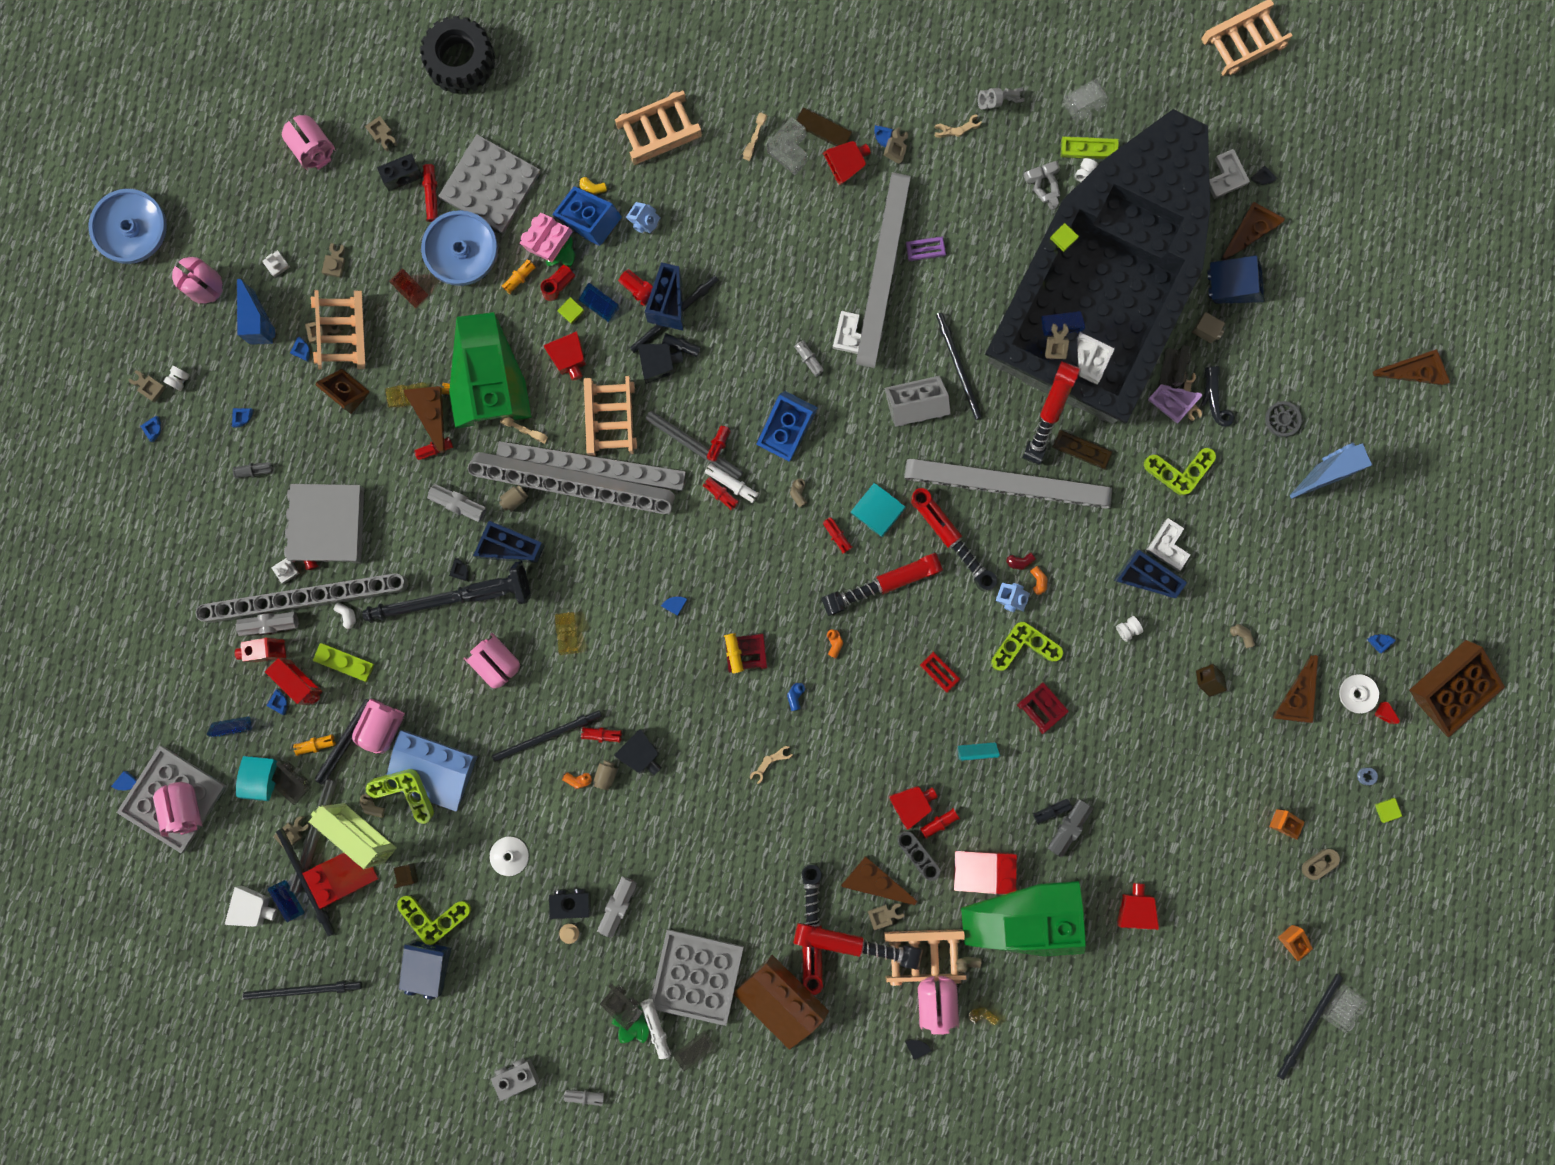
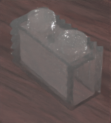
M1096 78L1066 95L1063 105L1073 121L1078 118L1083 120L1094 109L1099 111L1105 107L1108 95Z
M1342 984L1321 1017L1338 1030L1347 1033L1354 1028L1357 1017L1366 1010L1367 1006L1365 1004L1368 1000L1350 987Z

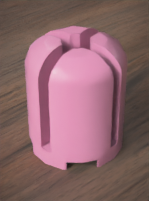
M298 115L293 119L310 142L305 143L290 121L284 125L282 130L283 140L303 168L308 170L307 168L314 167L321 169L331 161L330 156L333 153V149L335 150L334 145L313 118L307 115Z
M187 257L179 261L183 267L190 271L188 275L176 266L174 267L172 272L174 285L191 300L199 304L214 302L220 297L223 291L221 276L201 259ZM204 282L208 287L205 289L200 283Z
M492 632L490 634L492 638L490 640H482L470 651L472 656L469 659L464 657V660L490 687L500 688L509 680L484 652L509 678H512L519 671L520 663Z
M370 699L352 733V740L357 746L376 754L385 753L389 750L405 713L384 705L382 702Z
M175 782L168 786L160 787L154 793L153 800L162 837H169L168 833L187 834L198 830L197 825L202 826L195 789L191 784Z
M934 976L927 977L918 986L919 1026L921 1030L922 1027L931 1030V1034H948L949 1029L955 1026L959 1028L957 985L952 979L939 976L940 1010H937Z

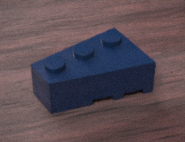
M661 262L645 309L646 319L648 323L684 331L679 266Z
M488 521L473 556L477 559L538 563L545 545L542 542Z
M1135 549L1114 579L1116 582L1172 598H1177L1187 584L1186 581L1139 549Z

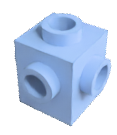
M638 202L634 204L626 216L634 224L633 228L640 233H651L657 227V223L660 220L652 206Z
M1002 583L996 601L1004 605L1005 610L1011 612L1016 610L1024 611L1030 593L1023 590L1024 587L1022 585Z

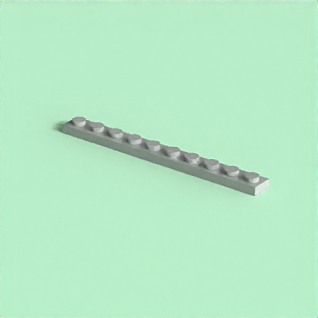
M500 441L496 454L497 456L683 491L686 475L685 471Z

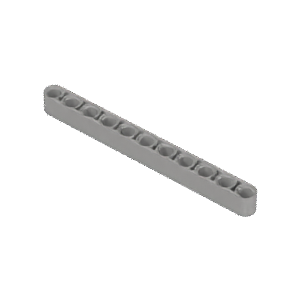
M894 172L891 174L856 365L875 368L910 182L909 175Z
M482 452L475 453L467 467L469 473L475 477L659 514L669 513L675 500L673 492L667 489Z
M907 459L904 479L909 481L913 479L916 482H932V484L949 486L950 484L951 487L965 489L970 487L969 489L988 490V492L1005 494L1006 492L1007 495L1021 497L1026 495L1028 498L1042 500L1045 498V500L1064 501L1063 503L1077 505L1082 503L1084 506L1098 508L1099 506L1101 508H1110L1113 490L1105 486L916 459Z
M395 573L202 604L196 609L195 614L198 620L207 623L233 620L260 614L400 593L407 589L408 580L404 576ZM400 578L402 581L401 585L395 588L394 582ZM381 581L382 588L379 591H376L375 585L377 582ZM362 584L363 591L357 594L356 588ZM343 587L344 594L338 597L337 592ZM324 590L325 597L320 600L318 595ZM305 594L306 600L301 603L299 600L300 596ZM286 597L287 603L282 606L281 599ZM267 600L268 606L263 609L262 602ZM245 603H248L249 608L244 612L243 606ZM229 606L230 611L227 615H225L224 609L225 607ZM209 609L210 616L206 618L205 612Z

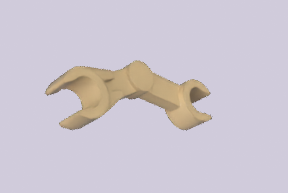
M758 114L756 120L757 127L751 142H749L743 152V159L750 161L755 143H757L760 136L761 127L764 126L768 115Z
M973 115L969 122L961 127L951 128L943 124H937L935 129L940 128L943 132H935L934 136L937 138L950 135L961 137L968 130L979 128L982 121L974 124L972 121L978 115Z
M1187 372L1182 375L1183 389L1190 392L1191 384L1195 381L1196 375L1193 373L1192 380L1189 381L1186 379ZM1196 405L1188 412V418L1192 421L1195 420L1192 415L1193 411L1197 412L1199 418L1202 416L1201 410Z
M510 417L501 419L500 423L508 427L512 426L545 444L548 439L541 432L531 431L524 426L514 423V420Z
M785 746L775 754L765 756L758 770L751 774L750 779H752L754 774H759L760 780L757 784L760 783L763 779L762 774L771 762L789 759L792 754L789 756L783 755V750L789 747Z

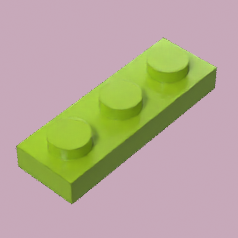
M1062 137L1061 157L1105 159L1118 149V139Z
M323 643L319 644L313 658L314 662L365 682L368 681L375 665Z

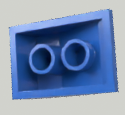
M575 186L552 214L553 217L576 233L601 246L622 218L612 203Z
M237 279V335L250 345L273 344L275 328L272 326L257 295L242 279Z
M787 391L780 393L756 445L790 462L811 425L818 407Z

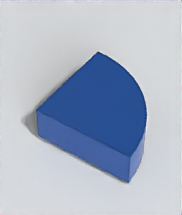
M875 125V138L881 143L880 145L886 148L893 129Z
M298 336L290 354L308 362L310 349L306 342Z
M233 408L232 427L238 428L248 423V419H251L254 410L252 408Z
M158 416L153 417L140 426L150 442L155 441L161 431V422Z
M678 596L671 597L661 607L678 616L687 599Z
M1383 634L1367 638L1379 653H1383L1396 641L1391 636Z
M276 689L267 706L285 715L287 711L285 695L279 689Z
M123 771L111 787L122 791L130 790L137 779L127 771Z

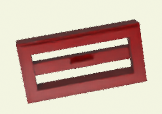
M934 652L920 664L922 669L946 693L960 680ZM932 658L955 679L953 682L931 661ZM927 663L949 684L948 687L926 666Z

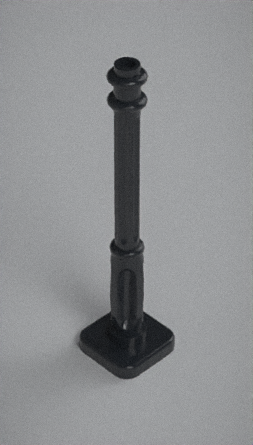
M518 561L509 569L510 575H508V578L484 580L465 587H459L455 591L385 606L380 603L376 608L367 606L366 610H363L362 615L364 621L374 623L376 619L385 621L390 616L456 602L465 603L487 600L510 592L515 594L518 604H525L531 598V591L522 561Z

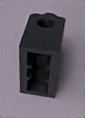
M669 344L638 345L645 383L674 374L673 364L684 362L682 351L670 353Z
M639 729L614 754L616 758L639 774L647 769L655 776L662 769L655 761L660 753L642 729Z

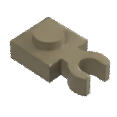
M381 116L365 126L377 143L381 141L383 148L387 152L389 151L387 147L388 142H393L395 146L397 145L396 140L389 136L392 134V131Z
M899 127L893 131V137L888 139L884 151V156L897 164L903 161L907 148L903 141L908 138V132L900 136Z
M331 243L329 247L331 256L325 255L322 274L342 278L345 259L341 258V256L345 253V247L341 245L340 250L335 251V244Z
M316 322L305 324L309 342L311 344L317 343ZM320 325V335H340L342 331L340 329L333 330L335 325Z
M1053 324L1052 332L1054 337H1048L1045 356L1050 359H1066L1069 339L1065 336L1068 333V327L1066 324H1063V329L1058 332L1057 325Z
M135 371L139 379L137 381L129 379V382L135 386H140L137 391L155 403L166 387L148 375L145 379L143 373Z
M304 816L296 818L294 825L287 823L283 827L292 846L303 837L300 832L308 830L311 826L310 823L304 827L300 825ZM276 833L273 837H274V838L279 842V844L283 847V845H282V843H281V841H280V839H279V837H278V835H277V833Z
M895 903L891 909H887L885 904L868 910L873 929L877 930L893 924L891 918H903L904 913H895V909L900 907L901 904Z

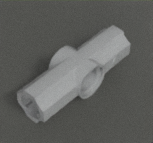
M433 484L428 492L427 498L431 501L445 506L449 511L455 512L458 515L462 514L479 523L486 513L487 508L483 505L469 500L468 497L456 491H449L437 484Z
M296 612L260 614L254 618L237 620L236 631L238 636L269 635V633L276 634L277 631L297 629L299 622Z
M623 876L621 877L614 895L608 901L605 915L597 932L606 937L613 938L621 919L624 918L629 907L630 898L637 885L635 881Z

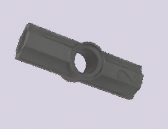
M1078 799L1068 816L1062 819L1061 822L1063 823L1062 825L1059 824L1058 831L1047 849L1062 858L1072 841H1075L1082 832L1083 824L1088 819L1093 808Z

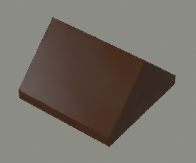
M343 369L332 373L315 384L350 414L354 412L370 393Z

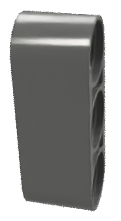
M900 832L897 836V843L924 878L929 881L936 880L940 875V869L911 832ZM909 835L911 837L910 844L902 845V836ZM917 850L923 852V858L920 861H916L913 858V854ZM934 866L935 874L933 876L925 874L927 867Z

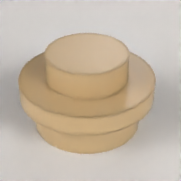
M570 923L565 924L560 929L559 935L561 940L567 944L574 943L579 938L578 927Z

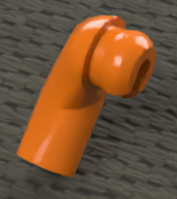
M1036 566L1030 571L1037 580V585L1033 587V591L1037 595H1041L1047 590L1048 579L1042 570Z
M831 629L827 632V638L832 645L828 655L836 659L843 646V640L837 630Z
M567 772L562 779L576 789L586 787L592 781L589 773H583V775L575 777Z

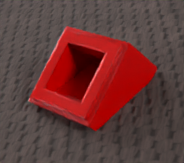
M1380 702L1374 715L1389 724H1399L1400 720L1388 702Z

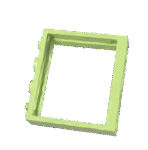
M345 803L319 806L311 814L312 818L309 823L363 869L384 864L397 849Z

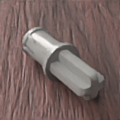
M804 340L794 346L801 355L802 362L808 365L815 376L820 375L824 371L815 358L816 354L812 353Z
M584 1089V1092L565 1090V1102L582 1103V1106H585V1104L603 1106L604 1093L588 1092L586 1089Z

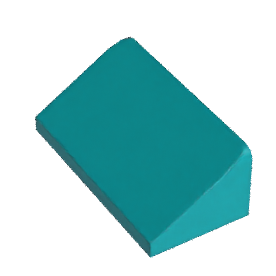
M995 742L958 746L960 761L1000 756Z

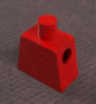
M855 141L830 148L823 152L839 185L866 165L864 157L871 154L870 148L866 143L857 147Z
M577 331L543 345L561 375L569 372L572 381L582 377L579 368L586 365Z
M262 638L241 642V648L235 649V657L237 660L242 659L243 662H263L276 660L277 658L285 659L284 639Z
M919 786L888 796L907 830L932 811L929 802L938 798L933 787L922 792Z
M1133 883V894H1123L1117 926L1122 928L1159 929L1155 898L1145 895V884Z

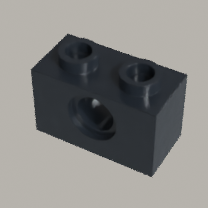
M412 153L377 167L383 184L388 191L423 178Z
M585 888L574 889V893H566V889L554 890V893L549 895L550 919L589 918L591 916V892H586ZM567 898L574 900V908L570 909L566 906Z

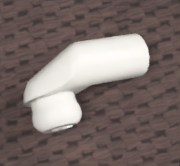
M339 602L336 603L334 611L342 614L343 626L346 629L353 628L356 623L353 609Z

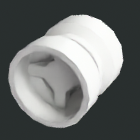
M1089 158L1083 159L1081 169L1077 170L1075 174L1076 180L1081 182L1099 164Z
M172 366L170 375L163 382L181 391L184 387V381L188 380L190 374Z
M1134 616L1127 619V623H1120L1116 626L1118 633L1125 642L1131 640L1134 634L1139 635L1143 633L1141 624Z

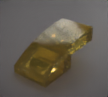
M421 382L408 386L399 385L386 388L385 393L388 407L411 405L404 390L425 388L426 383Z
M574 612L555 614L559 655L579 653Z

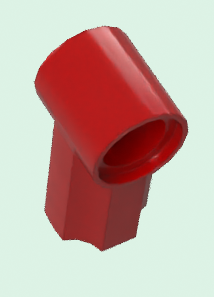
M563 264L549 279L542 281L540 288L543 297L547 301L557 299L559 293L576 277L568 266ZM553 287L554 290L548 293L545 291L547 288Z
M630 269L624 271L618 282L631 292L637 301L640 300V304L645 306L648 303L653 286L647 281L641 280Z

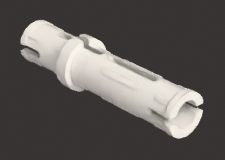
M712 463L708 465V468L711 470L706 469L705 474L733 490L734 494L741 495L751 503H754L756 499L752 496L758 497V492L747 487L745 482L736 480Z
M647 999L641 1003L651 1032V1041L656 1047L659 1059H665L671 1055L666 1041L667 1036L661 1027L653 999Z

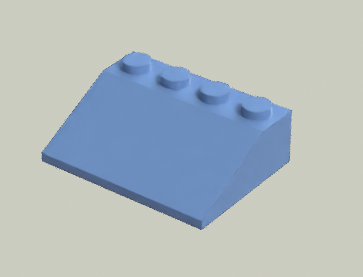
M1351 443L1322 458L1323 462L1316 465L1290 494V497L1292 499L1332 484L1371 466L1372 464L1363 443L1355 446V443Z
M400 730L392 751L387 775L407 769L415 770L420 776L430 802L457 812L477 756L408 731ZM389 779V785L393 788H396V782L392 779ZM413 792L412 795L421 799L418 793Z

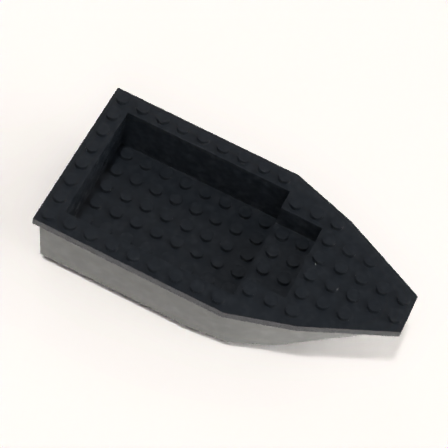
M1172 109L1106 157L1062 200L985 355L989 356V364L993 365L995 369L1003 370L1021 379L1022 382L1049 394L1062 361L1079 368L1077 336L1081 332L1114 348V351L1098 384L1080 377L1078 374L1066 403L1098 417L1103 422L1107 421L1111 424L1117 421L1125 424L1128 422L1203 269L1210 215L1208 125ZM1065 223L1079 237L1063 252L1050 237ZM1053 324L1057 325L1058 332L1063 329V324H1066L1068 327V333L1065 336L1069 339L1066 359H1050L1045 356L1048 337H1054L1052 332Z

